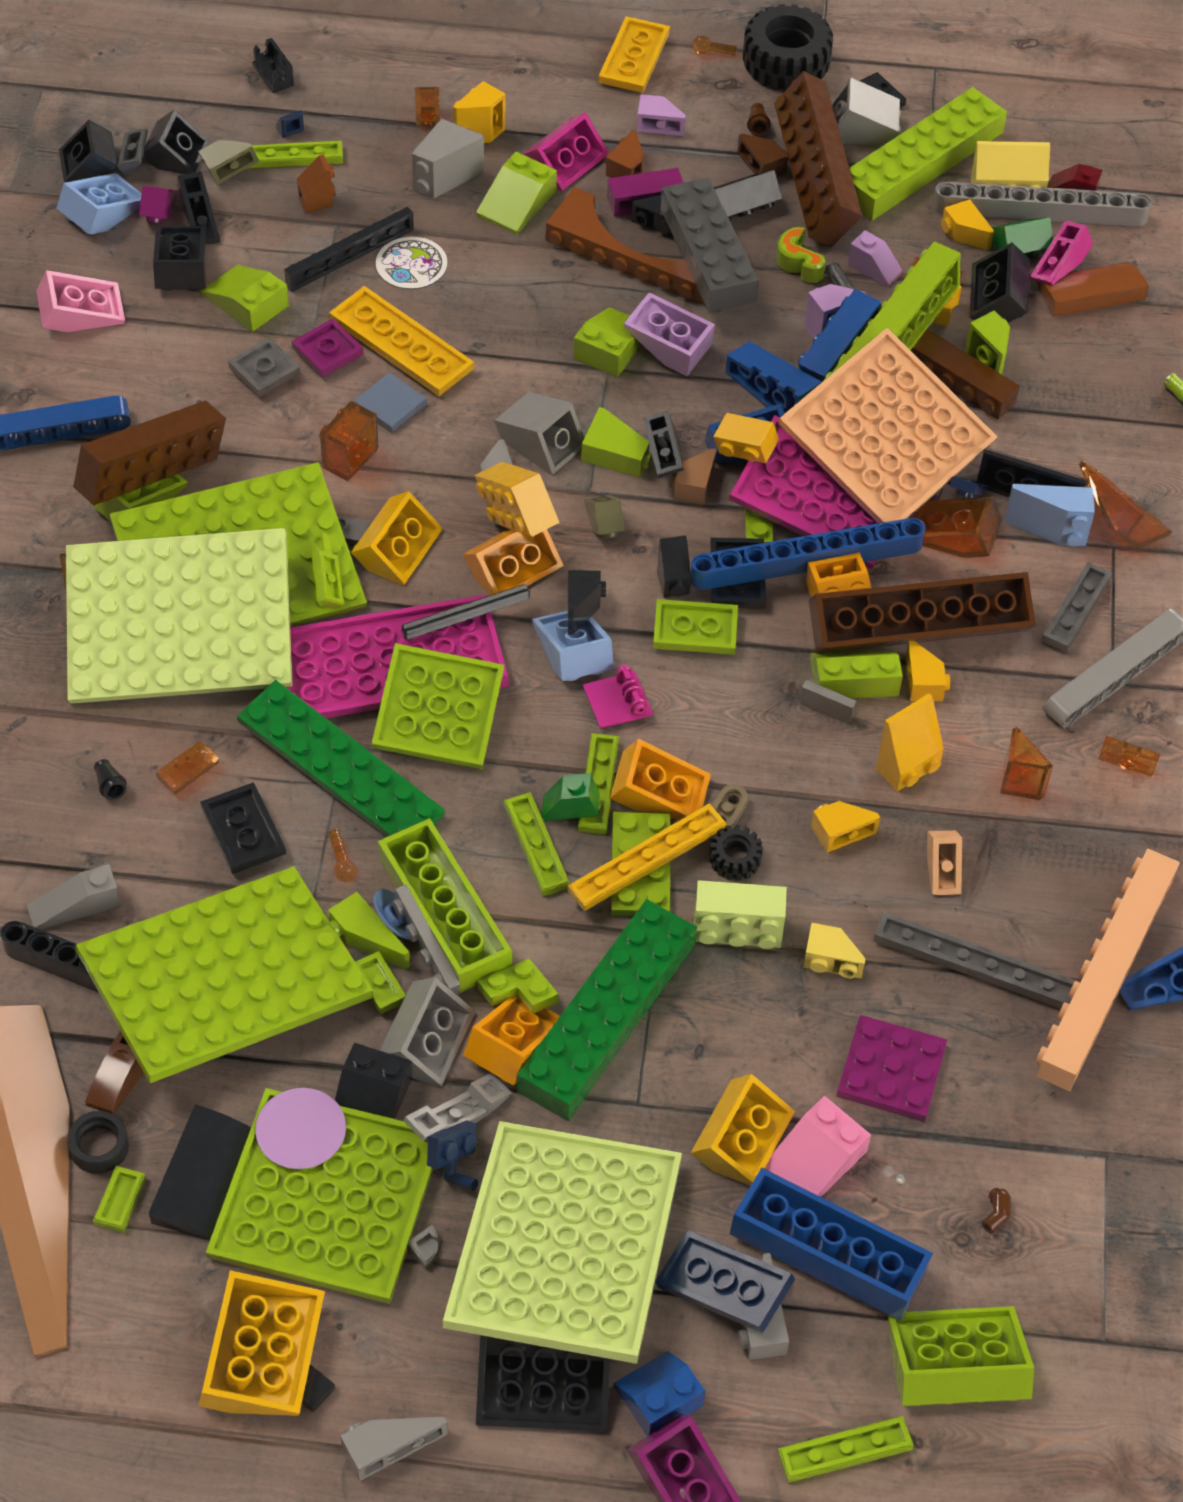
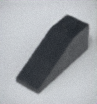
M202 171L178 176L177 188L188 225H206V245L220 243Z
M669 411L643 418L658 478L683 471L681 447Z
M568 570V635H573L600 608V598L606 597V581H601V571Z

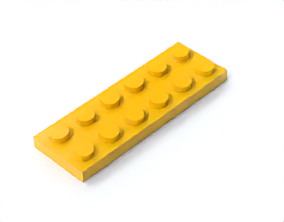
M365 286L329 312V320L333 318L346 332L439 397L474 370V361Z

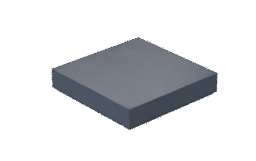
M390 372L354 400L355 408L391 433L427 404L425 396Z

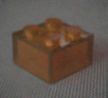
M350 401L344 408H341L335 418L328 425L323 426L319 434L322 468L349 481L379 449L377 414L353 401Z

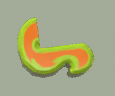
M795 227L788 229L780 236L777 243V264L785 271L801 273V279L805 282L817 283L821 281L824 277L825 257L802 247L806 228Z

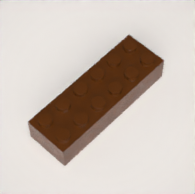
M205 400L82 444L73 487L94 506L217 459L226 418Z

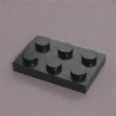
M710 538V552L762 544L764 539ZM765 579L711 589V603L738 605V608L765 609Z
M254 782L200 801L201 809L232 874L286 854L284 843Z

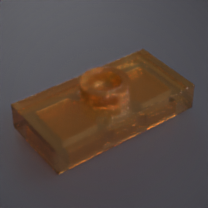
M1106 736L1099 760L1120 766L1125 770H1132L1153 777L1160 754Z
M198 741L156 772V777L175 795L216 766L219 760L206 745Z

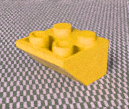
M484 81L481 82L477 87L472 88L465 97L454 104L452 109L453 123L484 135V143H491L506 130V93Z

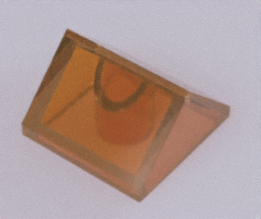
M1018 727L1012 729L1004 760L1000 793L1041 800L1045 796L1053 765Z

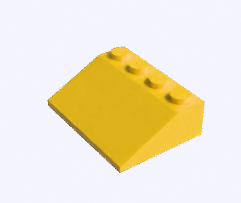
M230 1271L198 1407L234 1414L299 1416L325 1291Z

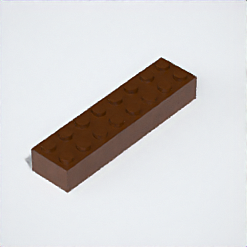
M803 71L797 79L793 80L788 89L777 98L774 105L808 236L832 248L862 217V212L826 82Z
M1028 572L818 593L809 599L816 654L908 644V641L921 643L1024 632L1036 626Z

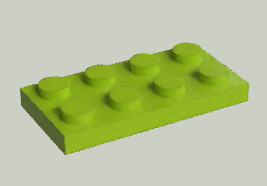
M613 812L612 859L669 827L670 814ZM670 862L611 896V916H634L646 899L670 911Z

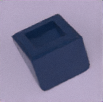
M302 111L279 118L276 129L282 138L304 131Z

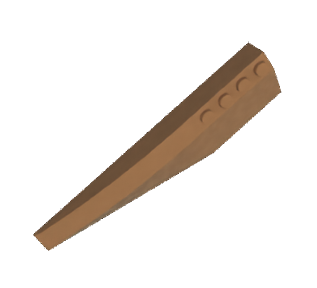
M42 1005L0 1006V1226L34 1357L37 1358L67 1348L70 1173L67 1139L70 1106Z

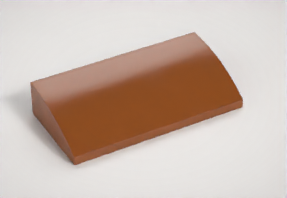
M1130 262L1069 272L1054 285L1035 281L1052 317L1145 300L1149 288L1142 273Z

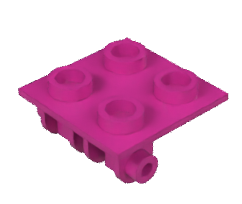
M622 664L617 668L618 671L614 677L583 684L584 691L600 729L653 716L636 672L626 664Z

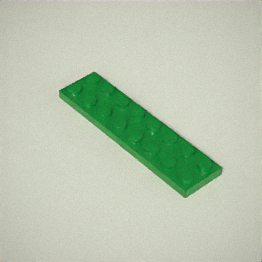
M276 679L237 715V720L241 725L386 837L429 818L435 826L445 816V809Z

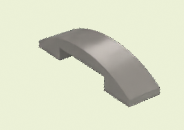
M490 1073L470 1083L467 1092L432 1110L425 1106L405 1116L403 1121L423 1142H428L430 1135L463 1121L479 1122L511 1096L512 1092L493 1073Z

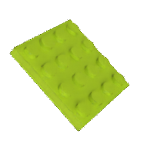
M395 643L372 739V748L483 770L504 672V664Z

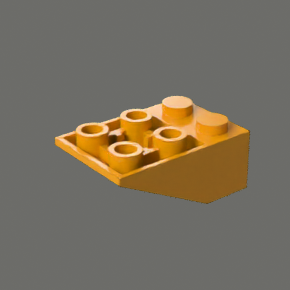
M860 552L808 562L805 583L811 597L818 593L872 588L868 571Z

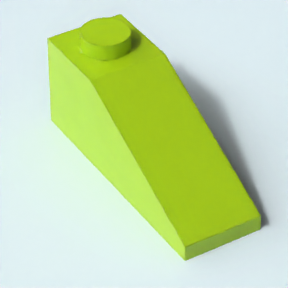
M355 892L328 910V924L347 946L368 955L379 951L385 962L404 970L410 968L409 951L358 892Z

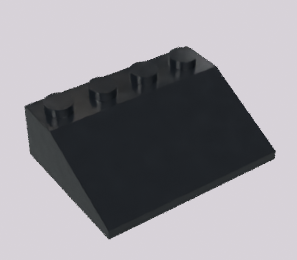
M480 1335L476 1425L607 1432L610 1359Z

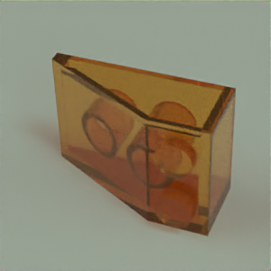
M993 496L927 501L915 511L913 517L921 520L925 525L924 547L963 558L989 557L1002 522Z

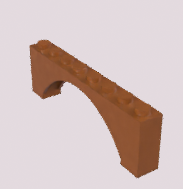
M573 187L546 222L545 241L706 306L685 260L662 259L636 252L609 234L596 214V195Z

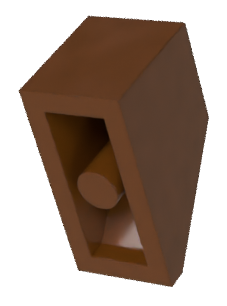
M747 134L739 135L737 153L754 174L772 170L775 171L776 177L786 174L789 161L788 154L776 141Z

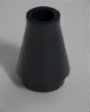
M101 759L94 764V770L100 794L109 800H116L122 797L126 792V779L110 764L109 760Z

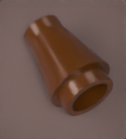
M755 103L750 108L747 128L752 134L761 136L769 130L771 122L764 110V106L760 103Z

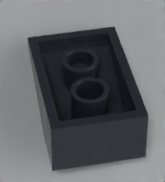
M206 225L156 226L153 257L155 289L165 291L174 289H188L191 291L205 289Z

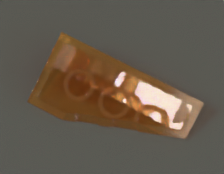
M1081 460L1079 463L1080 469L1084 477L1089 479V488H1093V496L1107 526L1116 533L1113 537L1125 547L1129 543L1136 548H1141L1172 533L1157 517L1137 505L1138 502L1121 491L1119 486L1103 473Z

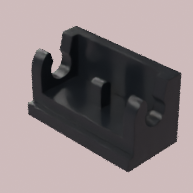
M272 38L267 39L265 43L266 50L260 53V48L256 45L253 50L254 61H252V65L271 92L275 93L294 86L293 66Z

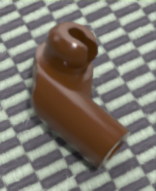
M993 1188L989 1192L988 1198L991 1199L990 1203L993 1204V1212L981 1224L990 1234L994 1233L1011 1217V1196L1005 1189Z

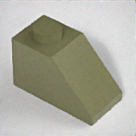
M219 139L198 151L217 185L260 162L251 143Z
M606 495L584 499L595 534L602 535V538H612L618 536L617 532L625 531L619 498Z

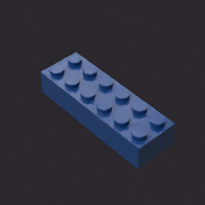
M764 1168L760 1169L735 1211L729 1233L900 1321L926 1275L933 1255L932 1252Z

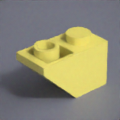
M812 923L803 968H808L818 973L829 972L839 974L845 978L855 977L862 979L866 959L841 928Z

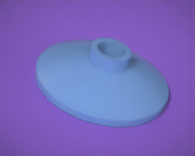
M379 889L373 896V902L380 919L393 933L401 938L410 939L406 931L407 923L404 917H398L392 904L395 893L387 889Z

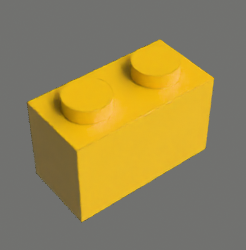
M726 413L713 436L719 454L761 463H767L779 441L774 422Z

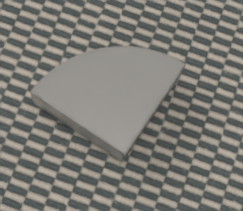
M433 1225L410 1239L408 1249L425 1270L433 1264L439 1249L438 1234Z

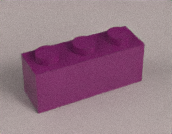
M678 168L608 178L607 198L614 217L632 214V203L635 200L661 195L662 187L684 182Z

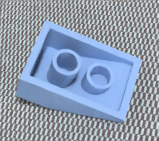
M116 173L66 182L63 184L56 209L63 213L68 220L81 227L85 233L93 235L108 231L140 209L141 192Z
M1013 484L1005 522L1058 545L1086 546L1095 514L1093 488Z
M568 611L532 619L533 626L552 669L562 681H575L582 676L590 674L599 675L606 670L614 669L612 640L592 616L573 635H568Z

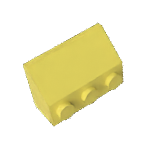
M977 141L971 172V183L1047 188L1049 181L1050 143Z

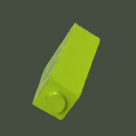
M599 407L582 442L581 461L640 478L644 468L648 469L650 467L652 454L649 453L650 443L648 440L605 408Z

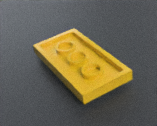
M626 16L600 71L598 83L644 93L670 34V26Z

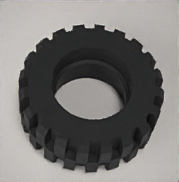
M779 4L778 7H767L765 11L761 10L755 14L745 28L743 45L744 66L755 80L759 79L761 84L765 86L770 85L771 88L777 90L778 88H783L786 91L793 80L797 79L803 71L822 79L830 68L833 47L832 29L827 21L822 19L820 14L816 11L814 13L811 12V9L807 7L800 8L794 4L792 6ZM780 46H789L794 48H783Z

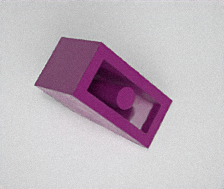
M142 186L139 215L147 216L146 221L161 223L162 219H170L178 196V190Z

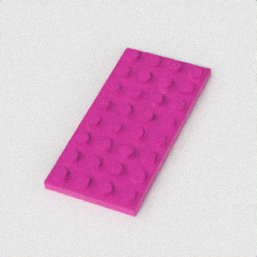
M486 594L290 627L292 687L286 688L325 718L380 709L395 643L504 664L500 688L509 687V678L491 612L406 640L401 632L402 624L486 597Z

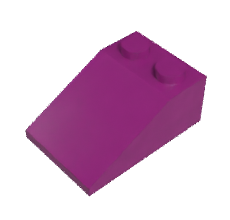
M678 1415L627 1449L642 1478L659 1502H741L692 1416Z

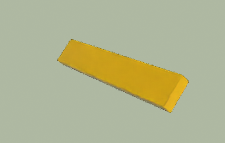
M709 803L569 884L568 892L579 906L586 911L711 838L714 834L716 835L718 830H724L726 822Z

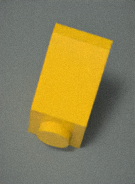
M970 199L944 208L941 227L954 242L984 250L991 249L994 230Z
M908 641L905 658L910 701H917L930 694L934 701L943 702L945 690H950V675L945 674L944 662L917 642Z
M837 801L830 805L823 804L813 811L811 828L828 853L876 834L878 832L880 816L876 812Z

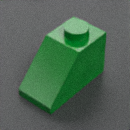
M592 774L562 776L543 795L541 816L543 821L598 816L600 792Z

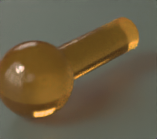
M704 35L697 36L692 44L694 51L698 54L713 51L735 55L737 46L711 42Z
M339 829L330 830L328 835L337 862L334 867V875L340 881H351L357 874V867L354 862L347 858Z

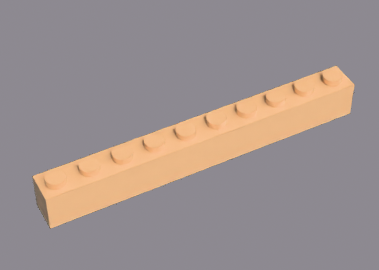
M1148 848L1143 858H1136L1131 869V873L1134 876L1133 878H1126L1120 892L1124 896L1122 899L1116 898L1110 912L1114 916L1112 919L1106 918L1100 934L1104 936L1102 940L1096 938L1090 951V955L1093 958L1091 961L1085 960L1079 976L1083 978L1081 982L1075 980L1068 995L1072 1000L1070 1004L1064 1002L1057 1017L1061 1022L1059 1026L1053 1024L1046 1039L1050 1044L1048 1048L1042 1046L1035 1063L1040 1065L1036 1077L1069 1092L1071 1091L1174 880L1180 862Z

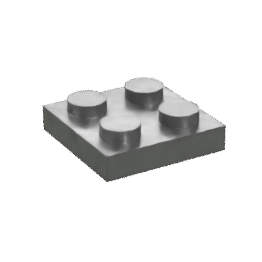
M270 337L228 361L229 368L258 397L265 395L301 374L300 366Z

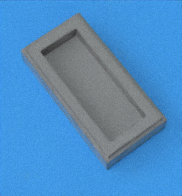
M806 680L801 689L800 704L850 724L855 714L856 700Z

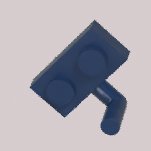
M953 476L952 480L947 483L950 487L956 488L955 494L974 499L976 495L984 496L988 487L987 485ZM943 488L932 496L929 501L938 503Z
M466 1120L429 1136L427 1166L435 1169L444 1166L443 1178L447 1183L475 1191L478 1187V1180L456 1172L457 1160L474 1153L477 1143V1123Z

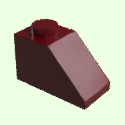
M1079 163L1053 174L1047 188L1098 191L1103 170Z

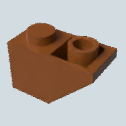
M632 130L626 137H623L618 146L607 154L605 158L606 176L615 178L643 173L644 154L636 131Z
M324 154L319 155L297 178L298 197L305 213L333 207L332 196H336V191L331 178L335 177L334 169L331 163H327Z

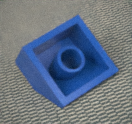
M669 1351L613 1383V1386L646 1436L678 1415H689L704 1404L705 1389L688 1364Z

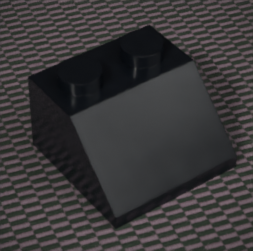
M174 109L156 122L145 145L143 155L160 170L181 174L195 173L202 160L198 151L207 147L210 141Z
M89 119L59 149L64 183L108 175L117 166L112 132Z
M354 1042L342 1069L335 1101L342 1107L395 1119L412 1081V1062Z

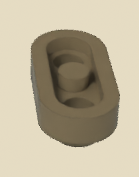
M727 785L720 791L712 804V807L726 822V826L730 825L732 830L747 807L748 794L739 785ZM730 801H735L737 804H731Z

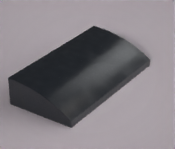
M195 1104L148 1212L151 1224L210 1241L251 1127L227 1115Z

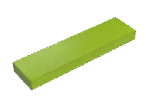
M342 141L252 145L260 162L247 169L308 166L322 154H324L328 164H343Z
M591 733L586 773L592 774L600 792L598 816L579 818L578 832L607 834L611 804L610 795L614 782L619 736Z
M531 792L505 799L504 807L542 897L567 890L570 882Z
M899 1416L778 1448L777 1453L786 1481L791 1483L913 1450L914 1445L904 1417Z

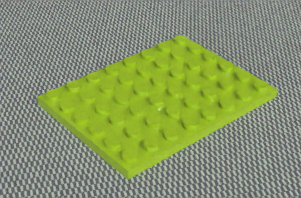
M319 462L110 514V520L117 541L285 528L287 532L290 627L367 606V601ZM321 533L330 535L332 552L338 556L344 605L338 609L317 602L311 555V538Z
M294 866L76 944V952L149 1083L373 998V989L336 931L328 924L329 920Z

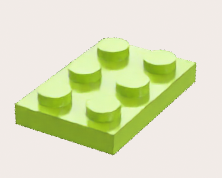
M657 599L653 649L735 655L738 605Z

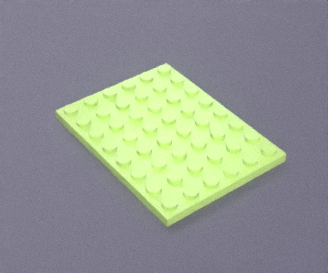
M285 528L66 545L68 701L70 704L266 689L275 679L285 687H292L287 532Z
M499 1121L444 1314L443 1328L637 1364L681 1165L682 1153Z

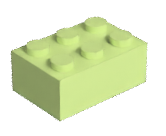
M698 880L694 911V925L697 926L695 942L703 944L722 943L735 947L744 945L759 946L763 949L781 948L786 917L787 887Z

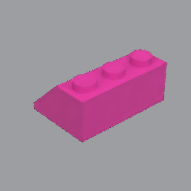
M584 112L566 120L523 153V155L557 170L556 189L563 191L603 160L609 151L588 115Z

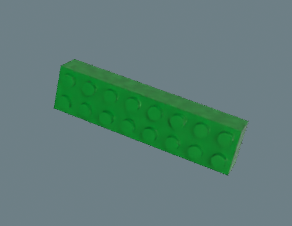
M646 899L517 1074V1092L569 1121L694 947L697 926Z

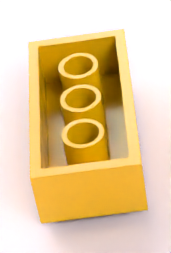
M500 462L474 475L477 480L475 484L476 490L487 504L485 511L491 522L530 537L559 523L540 473Z

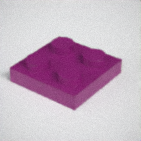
M333 318L292 341V348L322 378L364 355L363 347Z

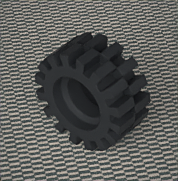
M729 825L725 826V832L720 829L717 831V836L714 834L710 846L709 860L712 863V869L714 871L718 869L719 876L722 877L726 873L727 880H732V876H736V881H741L742 875L748 879L751 877V872L753 874L757 872L761 864L763 846H761V839H757L755 831L749 834L750 828L746 826L743 831L740 830V825H735V830H732ZM730 847H739L744 849L747 855L743 858L735 859L726 855L725 850Z

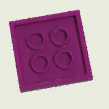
M860 1015L836 1097L925 1122L947 1039Z

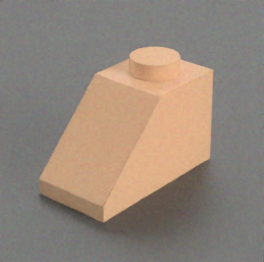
M956 830L927 831V862L932 895L961 894L962 837Z

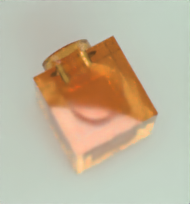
M415 87L416 125H437L440 121L439 87Z

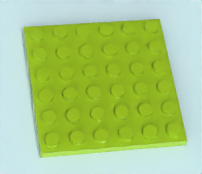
M265 1088L207 1247L206 1257L390 1304L433 1171L432 1167L427 1166L428 1142H423L404 1121L340 1106L346 1121V1132L337 1152L327 1161L311 1168L292 1169L283 1167L271 1161L263 1153L256 1138V1122L262 1108L273 1097L282 1093L281 1091Z

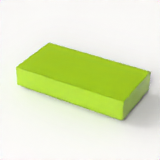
M115 1166L93 1219L94 1226L124 1234L146 1181L145 1173Z

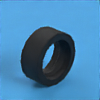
M92 1111L80 1116L73 1122L68 1131L67 1144L73 1162L86 1172L105 1173L115 1169V1166H119L124 1161L128 1153L129 1140L125 1126L115 1114L107 1111ZM106 1128L115 1133L117 1138L116 1145L108 1153L100 1156H90L81 1151L80 1141L89 1131Z

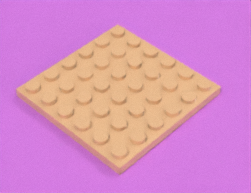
M888 328L780 417L778 424L877 523L909 518L951 481L953 476L960 473L998 438Z

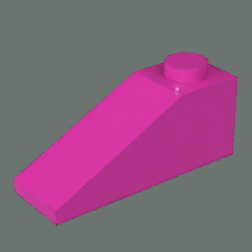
M1066 220L1031 274V280L1054 285L1079 266L1093 246L1088 227Z

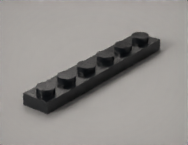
M406 207L285 268V283L288 290L292 293L413 231V212Z

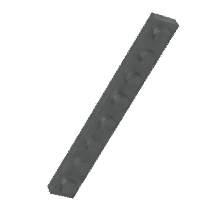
M883 913L874 934L873 941L1058 1008H1062L1064 1002L1070 1004L1072 1000L1068 995L1075 980L892 914Z

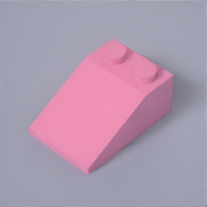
M46 270L36 290L43 329L73 332L124 324L125 317L118 283Z
M824 1096L801 1118L771 1155L764 1169L821 1197L868 1151L871 1134Z

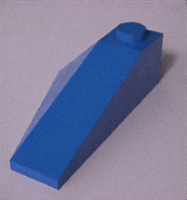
M1183 947L1125 978L1119 993L1130 1010L1183 1000Z

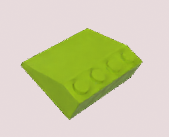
M1014 1306L905 1312L901 1321L887 1314L896 1382L902 1406L1032 1399L1034 1365Z

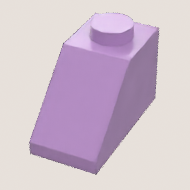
M641 94L637 132L684 136L686 115L663 96Z
M865 230L851 243L848 265L887 288L902 275L903 270L884 240Z

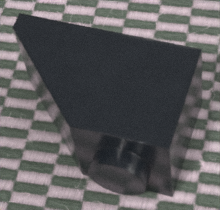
M686 535L659 539L657 575L663 598L680 597L690 594L691 570Z

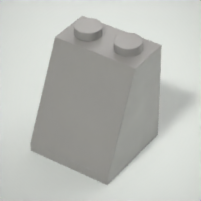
M850 77L831 102L842 144L882 147L900 134V99Z
M441 119L412 153L413 190L436 198L482 175L484 172V135Z
M528 392L494 420L500 437L504 439L505 444L549 474L553 475L582 450L584 435L571 402Z

